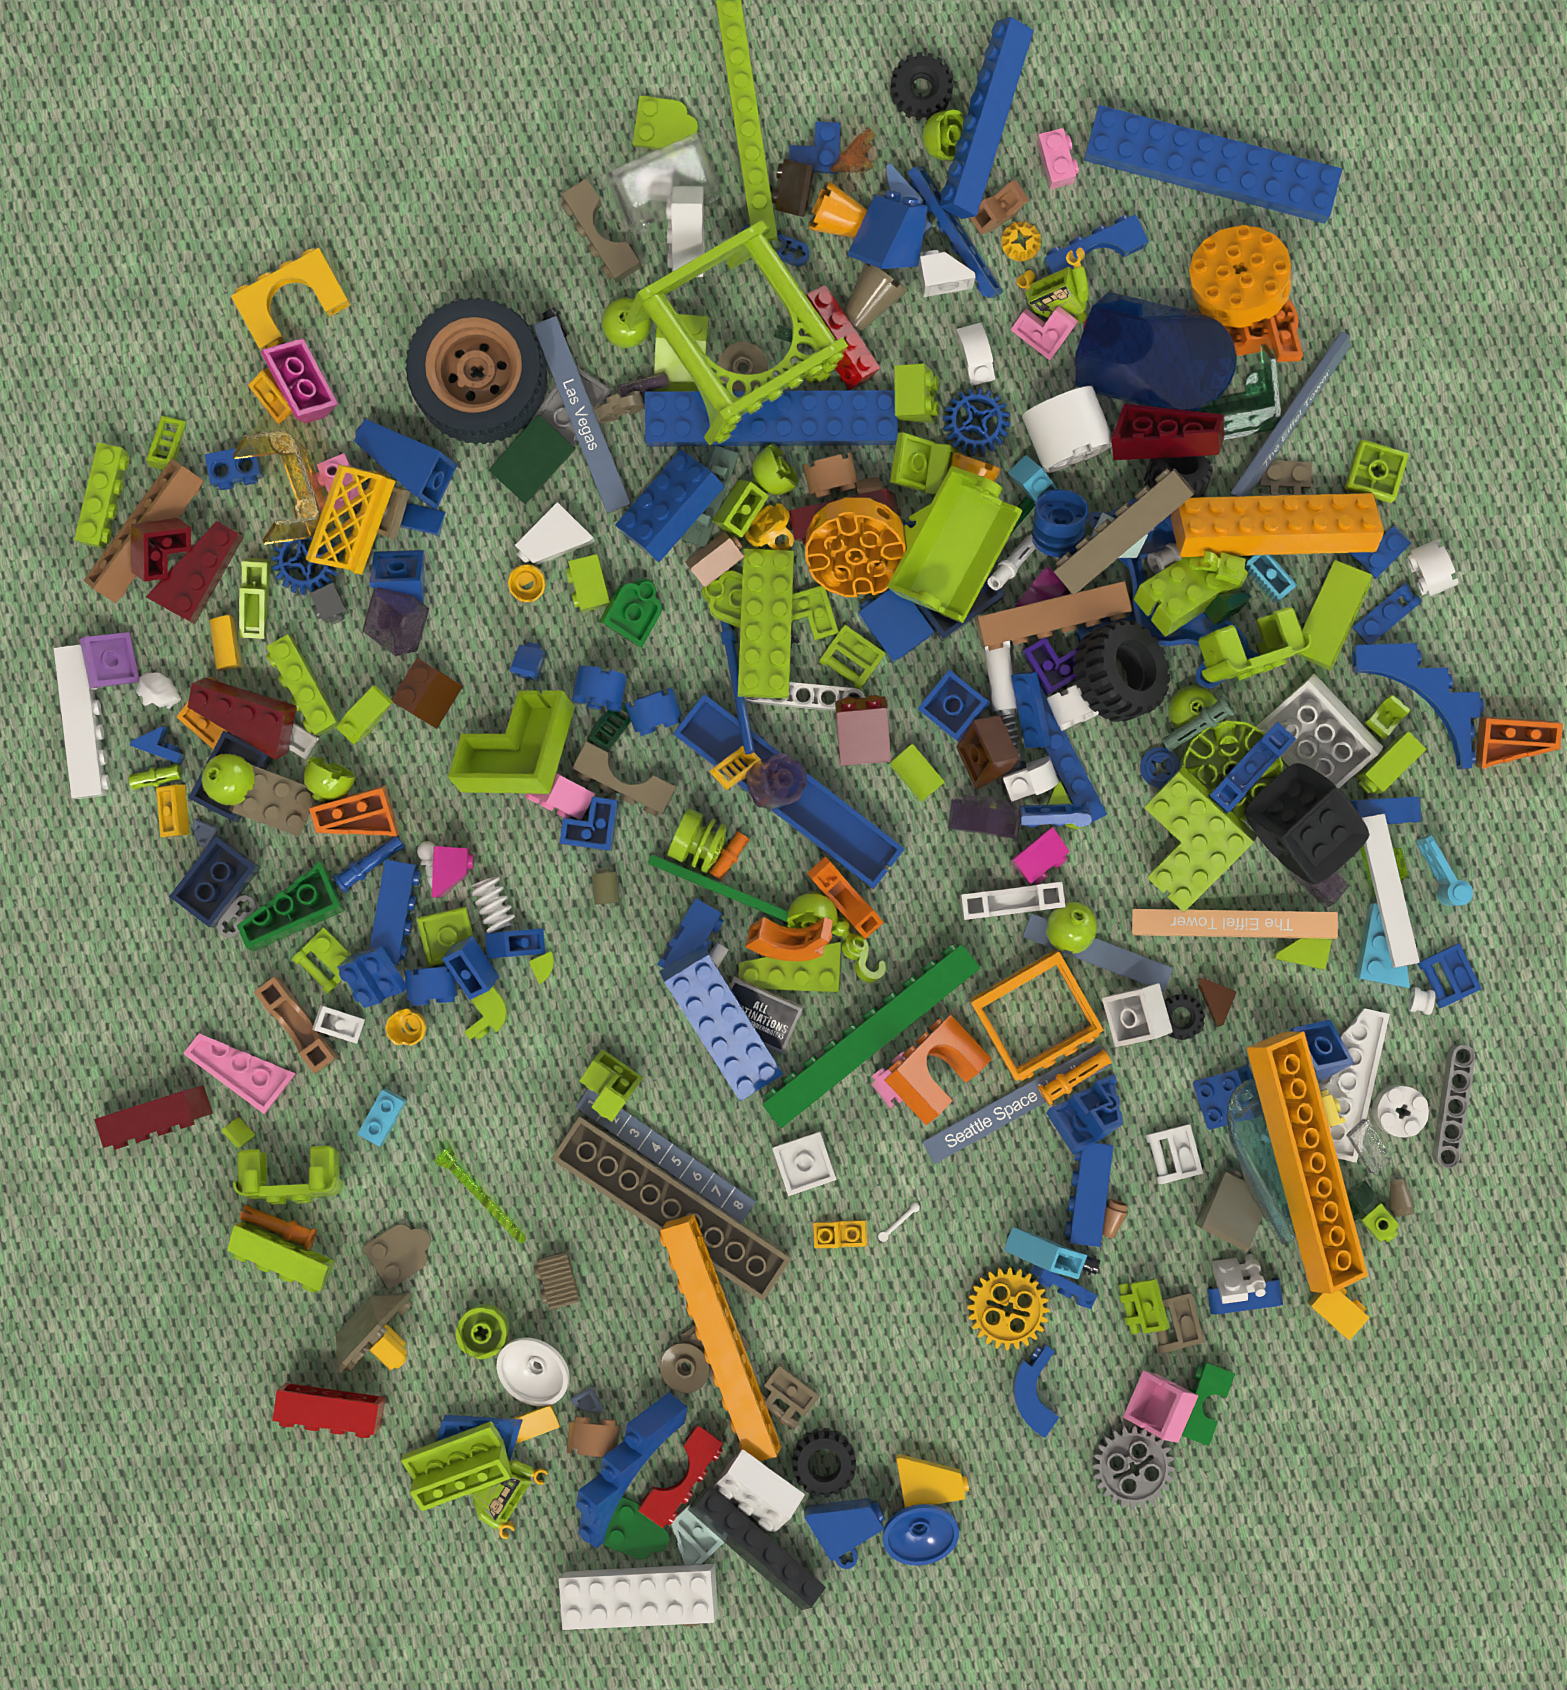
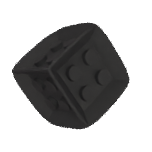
M1295 763L1282 771L1252 799L1244 811L1245 817L1253 831L1280 863L1304 881L1314 885L1320 884L1338 871L1362 848L1370 836L1365 822L1347 796L1327 777L1302 763Z

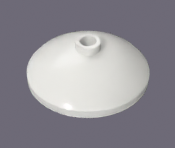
M527 1337L512 1340L504 1346L497 1359V1373L502 1385L513 1397L523 1403L533 1406H548L559 1401L568 1389L570 1375L567 1364L559 1352L546 1342Z

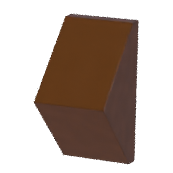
M1204 978L1197 979V985L1215 1026L1220 1027L1224 1025L1236 991Z

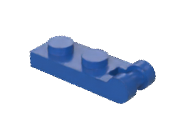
M1407 582L1352 627L1366 645H1371L1422 602L1418 595L1415 597L1409 590L1411 587ZM1401 596L1408 603L1403 608L1397 602V599Z

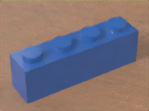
M385 860L369 949L382 946L392 963L401 965V960H406L408 946L404 945L405 936H410L412 921L408 919L410 910H415L417 896L413 895L414 885L418 886L420 883L421 871L417 870L418 865Z
M1096 1142L1074 1154V1160L1078 1161L1077 1171H1072L1071 1186H1075L1074 1196H1069L1068 1211H1072L1071 1221H1066L1064 1236H1068L1070 1243L1101 1247L1114 1147L1112 1144Z

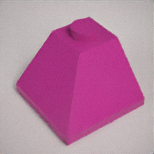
M434 846L431 897L444 898L469 875V869L474 868V854H470V849Z

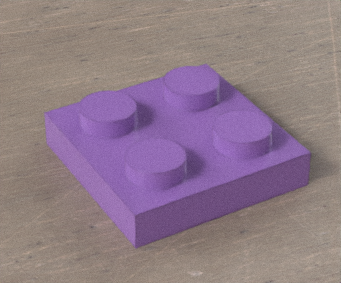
M130 632L79 639L90 689L139 682Z

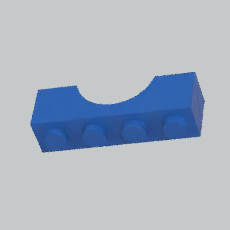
M1124 215L1114 221L1115 224L1108 228L1105 225L1096 228L1089 237L1083 238V236H1079L1069 242L1070 245L1063 249L1060 247L1051 249L1046 253L1047 256L1044 258L1043 263L1048 274L1051 275L1067 267L1074 269L1073 265H1070L1066 260L1067 253L1071 250L1076 259H1078L1076 254L1078 248H1082L1085 255L1094 249L1109 248L1118 252L1124 258L1145 248L1149 241L1137 216L1128 217V215Z

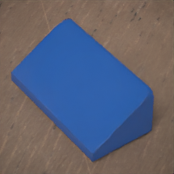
M407 503L400 528L440 537L446 512Z

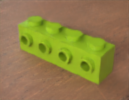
M97 442L74 538L80 544L105 549L106 544L111 540L112 519L116 518L118 511L116 503L118 495H121L124 482L122 478L124 470L126 471L129 466L128 452L123 448Z
M287 634L267 645L266 648L269 653L266 654V657L273 668L277 666L281 673L278 679L285 690L289 688L292 693L291 703L297 706V712L302 711L305 717L302 722L308 733L313 732L314 735L319 737L336 728L340 722L293 637Z

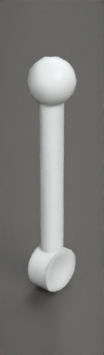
M915 1202L912 1203L910 1209L885 1232L879 1233V1240L882 1242L887 1241L888 1235L913 1212L920 1210V1205Z

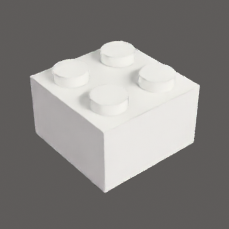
M1159 983L1122 991L1102 998L1115 1047L1156 1039L1173 1032Z

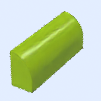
M1334 560L1302 630L1303 635L1310 633L1311 645L1307 650L1296 655L1332 671L1373 582L1372 574Z

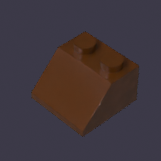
M416 658L391 700L396 705L438 729L463 686Z
M1000 715L973 720L956 746L975 789H979L1010 772L1019 759L1017 748L1013 745L1008 729L1003 724Z

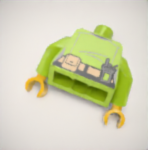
M1082 248L1076 250L1078 259L1073 256L1072 250L1067 253L1066 260L1070 265H1073L1074 269L1070 267L1064 268L1034 282L1036 279L1035 274L1031 270H1027L1024 275L1022 274L1017 278V285L1020 288L1026 289L1025 295L1034 313L1050 318L1055 309L1060 306L1079 321L1077 324H1081L1087 318L1085 308L1086 302L1089 299V288L1085 268L1081 267L1080 263L1085 256Z
M508 1460L512 1474L511 1479L470 1494L474 1499L473 1504L478 1518L494 1530L499 1529L501 1538L508 1539L509 1535L503 1529L507 1527L515 1531L514 1524L508 1521L509 1517L531 1484L530 1477L534 1479L536 1484H544V1481L536 1479L538 1473L542 1472L548 1475L544 1468L533 1470V1467L530 1465Z

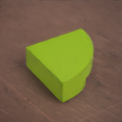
M552 951L528 961L538 984L546 981L553 970L554 956Z

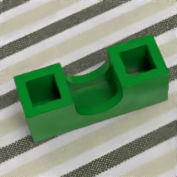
M1203 1360L1202 1365L1198 1364L1193 1374V1379L1196 1381L1193 1389L1189 1388L1188 1390L1198 1395V1398L1181 1436L1207 1446L1210 1445L1218 1422L1215 1418L1203 1413L1202 1405L1204 1400L1210 1395H1220L1227 1398L1235 1376L1232 1370Z

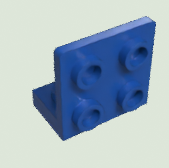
M1249 1064L1237 1067L1226 1073L1193 1082L1209 1130L1253 1119L1263 1113Z

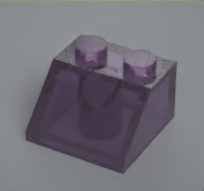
M376 587L373 589L362 631L394 656L418 651L430 608L412 595Z

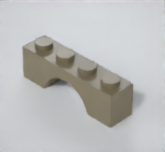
M587 178L562 193L564 202L561 203V206L568 217L573 215L577 223L574 226L581 238L584 236L588 238L591 244L587 247L595 259L600 257L604 264L601 266V269L608 280L613 278L615 283H618L641 268L640 261L627 241L611 242L604 239L596 231L594 220L602 204Z
M585 742L572 767L573 770L577 771L576 777L588 783L590 779H593L600 783L598 788L610 794L615 790L622 794L620 799L632 805L636 801L645 805L643 810L653 816H657L658 812L664 815L677 789L676 786L654 775L641 784H625L613 775L609 763L610 754Z

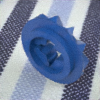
M1163 747L1148 751L1140 763L1141 776L1147 784L1157 788H1161L1180 769V761L1177 755ZM1167 759L1164 768L1169 775L1160 772L1153 776L1156 767L1151 761L1161 763Z

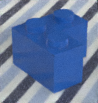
M592 797L588 822L563 818L560 844L612 851L619 801Z

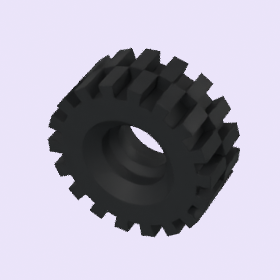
M917 52L916 57L910 54L905 61L902 59L898 63V67H895L893 70L890 85V95H892L893 104L897 105V110L900 113L902 111L906 113V117L911 118L913 116L916 117L915 120L919 121L924 117L928 120L934 113L945 110L948 102L951 100L953 91L952 73H949V66L947 64L943 65V59L940 57L934 59L931 53H928L927 56H922L923 52ZM921 78L929 81L931 85L930 93L923 97L915 95L912 91L913 82Z

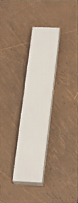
M1385 814L1364 817L1362 819L1370 834L1364 844L1392 967L1397 968L1420 963Z

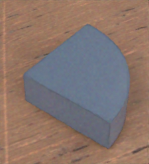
M194 818L193 831L198 844L203 849H206L216 836L219 828Z
M593 1387L570 1398L572 1404L583 1411L595 1413L604 1410Z

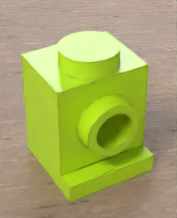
M1377 1201L1358 1217L1369 1232L1381 1243L1384 1240L1390 1242L1399 1233L1396 1230L1400 1226L1398 1222ZM1381 1220L1386 1221L1384 1229H1380L1378 1226Z

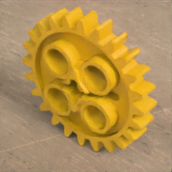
M1008 1266L1006 1273H1003L1000 1267H997V1275L995 1276L992 1272L988 1271V1280L979 1277L982 1285L972 1286L977 1292L976 1295H968L974 1301V1303L967 1305L968 1309L974 1310L973 1313L968 1315V1319H976L971 1325L972 1329L980 1328L977 1334L979 1338L985 1334L987 1335L985 1340L987 1345L992 1340H995L996 1349L999 1348L1001 1343H1004L1006 1350H1009L1010 1343H1013L1015 1348L1019 1349L1020 1341H1023L1028 1346L1027 1338L1029 1336L1037 1340L1034 1332L1036 1330L1044 1331L1041 1325H1039L1040 1322H1048V1319L1042 1316L1043 1313L1050 1312L1048 1307L1043 1306L1044 1303L1049 1301L1048 1297L1040 1296L1045 1292L1044 1287L1036 1289L1038 1285L1037 1279L1030 1282L1031 1273L1028 1272L1023 1277L1021 1268H1018L1016 1273L1013 1274L1010 1266ZM997 1286L1006 1288V1295L1003 1298L998 1299L993 1296V1290ZM1024 1293L1029 1294L1031 1297L1030 1303L1026 1306L1018 1305V1297ZM991 1300L1004 1306L1011 1302L1014 1309L1027 1311L1030 1315L1024 1316L1013 1311H1009L1007 1315L1003 1308L988 1305L986 1302ZM991 1310L999 1313V1318L994 1323H989L985 1319L986 1314ZM1014 1318L1023 1320V1326L1020 1330L1016 1331L1010 1328V1322Z

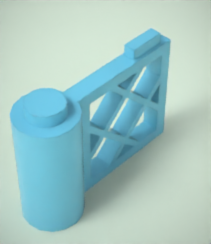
M1425 836L1415 840L1440 884L1437 890V897L1441 904L1445 906H1462L1469 903L1473 897L1472 886L1464 880H1457L1433 836Z

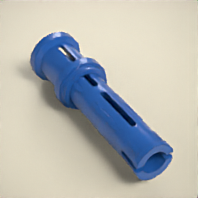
M392 836L359 861H351L349 867L339 874L334 873L332 877L341 890L347 893L349 887L359 880L364 881L367 873L405 846L398 836Z

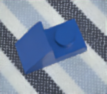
M161 726L132 740L130 743L132 747L182 764L185 757L184 754L179 753L180 748L166 743L162 747L169 729L166 726Z

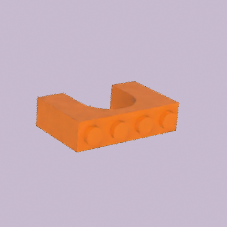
M951 1014L943 1021L941 1018H938L929 1027L931 1032H924L915 1041L918 1046L916 1048L914 1045L909 1047L902 1054L905 1059L903 1061L898 1059L888 1068L891 1073L884 1079L925 1125L938 1117L952 1102V1099L929 1074L926 1062L927 1055L943 1059L965 1083L976 1076L992 1060Z

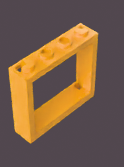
M1056 949L968 999L1015 1081L1031 1078L1034 1075L1033 1071L1036 1069L1050 1067L1056 1063L1055 1058L1062 1054L1068 1056L1078 1050V1045L1085 1041L1086 1043L1095 1041L1094 1039L1100 1036L1099 1033L1104 1031L1063 957ZM1056 965L1090 1025L1016 1067L985 1014L983 1007Z

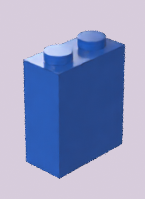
M888 588L881 592V596L873 601L870 598L859 606L861 611L858 612V617L891 662L894 663L932 636L934 630L912 601L898 596Z

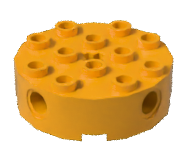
M1240 225L1219 230L1204 239L1196 249L1189 268L1191 291L1198 309L1206 318L1222 326L1242 328L1252 326L1253 322L1261 321L1264 318H1271L1287 302L1292 287V266L1288 249L1276 235L1260 227Z
M846 497L828 503L813 516L807 529L805 557L810 574L827 591L844 597H858V594L869 593L875 595L888 589L887 585L906 552L905 530L900 517L885 504L874 501L871 498Z

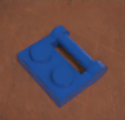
M1460 943L1417 963L1420 970L1423 969L1433 991H1435L1436 1003L1439 1008H1443L1482 989ZM1439 962L1453 991L1448 996L1432 966Z

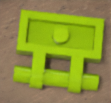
M1157 1278L1131 1283V1292L1128 1282L1118 1285L1120 1290L1119 1300L1120 1303H1123L1126 1317H1124L1125 1323L1129 1325L1131 1334L1141 1332L1139 1324H1141L1143 1333L1165 1331L1169 1328ZM1133 1301H1135L1138 1314L1135 1312Z

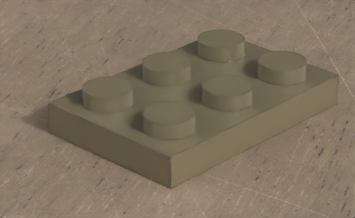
M251 764L255 775L252 791L248 790L244 796L246 799L243 802L231 805L229 811L299 837L309 815V808L315 800L312 797L313 793L307 789L305 784Z

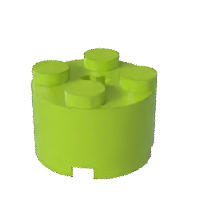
M490 1304L476 1305L470 1308L458 1322L456 1328L458 1346L464 1353L474 1358H490L496 1355L507 1342L510 1333L509 1321L506 1315L496 1306ZM480 1326L483 1329H488L486 1337H484L483 1333L478 1334L477 1331L480 1329Z

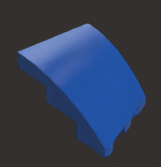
M1115 1074L1096 1081L1092 1087L1073 1094L1069 1100L1049 1108L1046 1112L1072 1154L1093 1145L1123 1124L1122 1112L1119 1109L1120 1098L1116 1093L1115 1083L1117 1079Z

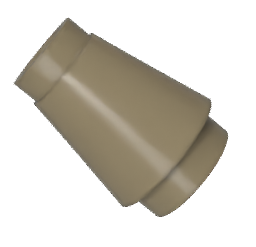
M1405 1179L1390 1181V1211H1393L1394 1217L1414 1214L1413 1208L1415 1204Z

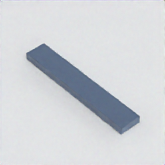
M1031 913L1022 937L1058 950L1050 943L1046 936L1047 919ZM1097 938L1094 939L1093 943L1085 951L1080 953H1072L1073 951L1067 950L1064 952L1060 951L1147 986L1159 983L1163 992L1173 970L1172 967Z

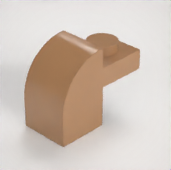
M1014 180L1008 183L995 196L984 199L980 203L977 216L970 217L979 233L983 235L1012 219L1018 214L1017 211L1030 200L1018 182Z

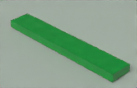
M652 854L648 863L651 866L787 922L788 911Z

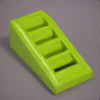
M161 416L146 458L149 467L164 470L171 458L177 461L186 421ZM165 424L175 425L170 427L177 428L176 433L164 430ZM162 435L174 438L173 442L163 440ZM160 445L169 447L170 451L160 450L159 447ZM157 455L166 457L167 459L157 457Z

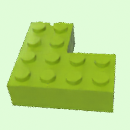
M518 690L506 733L461 734L448 778L461 793L550 794L575 709L574 704L563 690H543L542 694L538 690Z
M1184 766L1155 793L1144 807L1179 840L1175 847L1150 871L1147 878L1161 892L1165 893L1168 890L1170 892L1168 898L1183 912L1255 842L1257 834L1232 811L1226 813L1209 797L1212 792Z

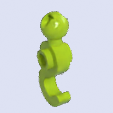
M838 917L836 931L833 934L844 939L842 951L847 958L856 960L854 967L857 976L867 983L878 981L885 974V962L880 961L875 966L874 972L869 971L865 964L869 950L867 940L860 934H851L849 931V921L844 917Z

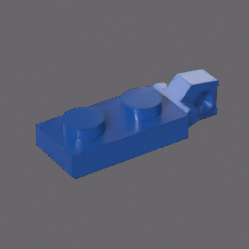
M1033 1265L1030 1271L1031 1274L1038 1277L1036 1282L1048 1288L1053 1284L1058 1287L1057 1293L1070 1299L1073 1296L1077 1305L1092 1309L1098 1295L1037 1265Z

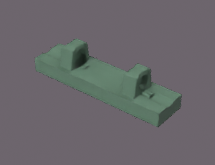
M715 445L707 469L712 471L714 475L720 476L723 480H719L725 487L685 532L682 541L702 548L708 544L715 525L712 519L722 505L739 453Z

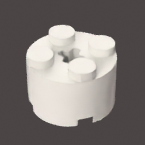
M1435 539L1410 550L1407 556L1406 563L1410 572L1416 571L1419 577L1416 585L1421 596L1427 594L1428 597H1431L1458 585V579H1452L1451 574L1455 572V569L1445 547H1438L1441 542L1440 539Z
M1076 685L1047 698L1061 731L1077 723L1087 721L1099 713L1098 711H1092L1088 707L1090 704L1082 699V692L1080 688L1077 689Z
M1393 1085L1377 1094L1373 1101L1372 1114L1378 1127L1385 1133L1397 1137H1410L1417 1135L1425 1126L1429 1115L1428 1102L1420 1092L1411 1087ZM1402 1107V1109L1405 1110L1404 1115H1399V1113L1396 1112V1108Z

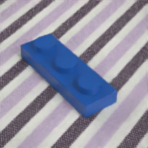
M1037 671L1012 674L1011 679L1025 748L1047 747L1051 745Z

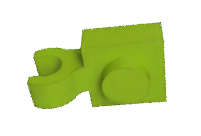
M1205 551L1204 557L1200 558L1199 568L1216 572L1215 579L1240 585L1243 580L1246 559L1223 552L1217 557L1215 553Z

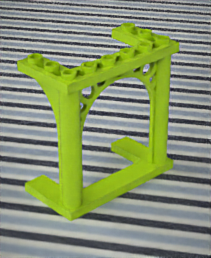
M762 220L638 291L624 320L629 329L651 317L695 382L705 403L710 428L705 434L704 439L709 446L716 441L718 444H721L730 438V432L737 427L735 424L742 419L741 416L747 412L750 414L755 413L763 406L762 403L769 399L770 402H773L783 394L782 391L790 387L792 390L803 383V378L809 384L817 380L821 383L832 375L831 371L838 366L837 362L844 357L843 353L848 347L843 337L839 340L835 339L764 235L768 228ZM752 257L789 313L792 323V342L787 355L774 368L759 374L743 375L719 367L706 356L665 295L726 260L727 265L732 270ZM803 329L804 335L808 334L809 337L800 336L799 330ZM801 343L808 344L813 348L814 353L804 355L797 350V345ZM796 357L800 361H796L793 365L790 359ZM777 372L779 376L774 377L772 373ZM721 377H726L729 380L726 387L723 386L725 382L720 379ZM736 381L744 384L745 393L742 397H736L733 394L732 386ZM754 381L758 382L759 387L758 385H756L753 391L751 392L750 383Z

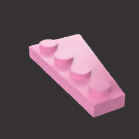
M198 1034L183 1053L263 1114L267 1113L296 1075V1073L202 1034Z

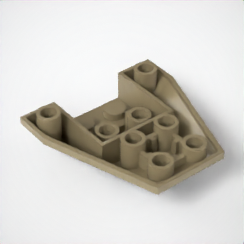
M373 1294L336 1333L337 1371L340 1374L345 1369L350 1372L360 1362V1359L369 1351L366 1345L369 1342L373 1345L387 1331L384 1326L397 1312L402 1316L412 1305L408 1301L413 1297L412 1294Z

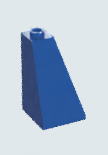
M364 419L362 425L356 431L354 442L413 495L437 510L458 465L437 449Z

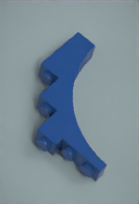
M1417 643L1353 646V672L1370 673L1393 679L1404 684L1425 699L1438 714L1448 731L1454 748L1457 770L1472 768V764L1476 760L1475 749L1471 747V739L1474 738L1475 728L1470 719H1477L1480 717V713H1483L1484 701L1483 698H1480V692L1449 693V689L1452 688L1453 684L1452 674H1448V668H1418V665L1421 664V651L1417 649Z
M670 1392L627 1423L624 1441L603 1456L600 1474L578 1490L576 1507L581 1512L578 1534L585 1542L590 1543L596 1549L604 1543L611 1517L631 1481L659 1446L685 1424L687 1406Z

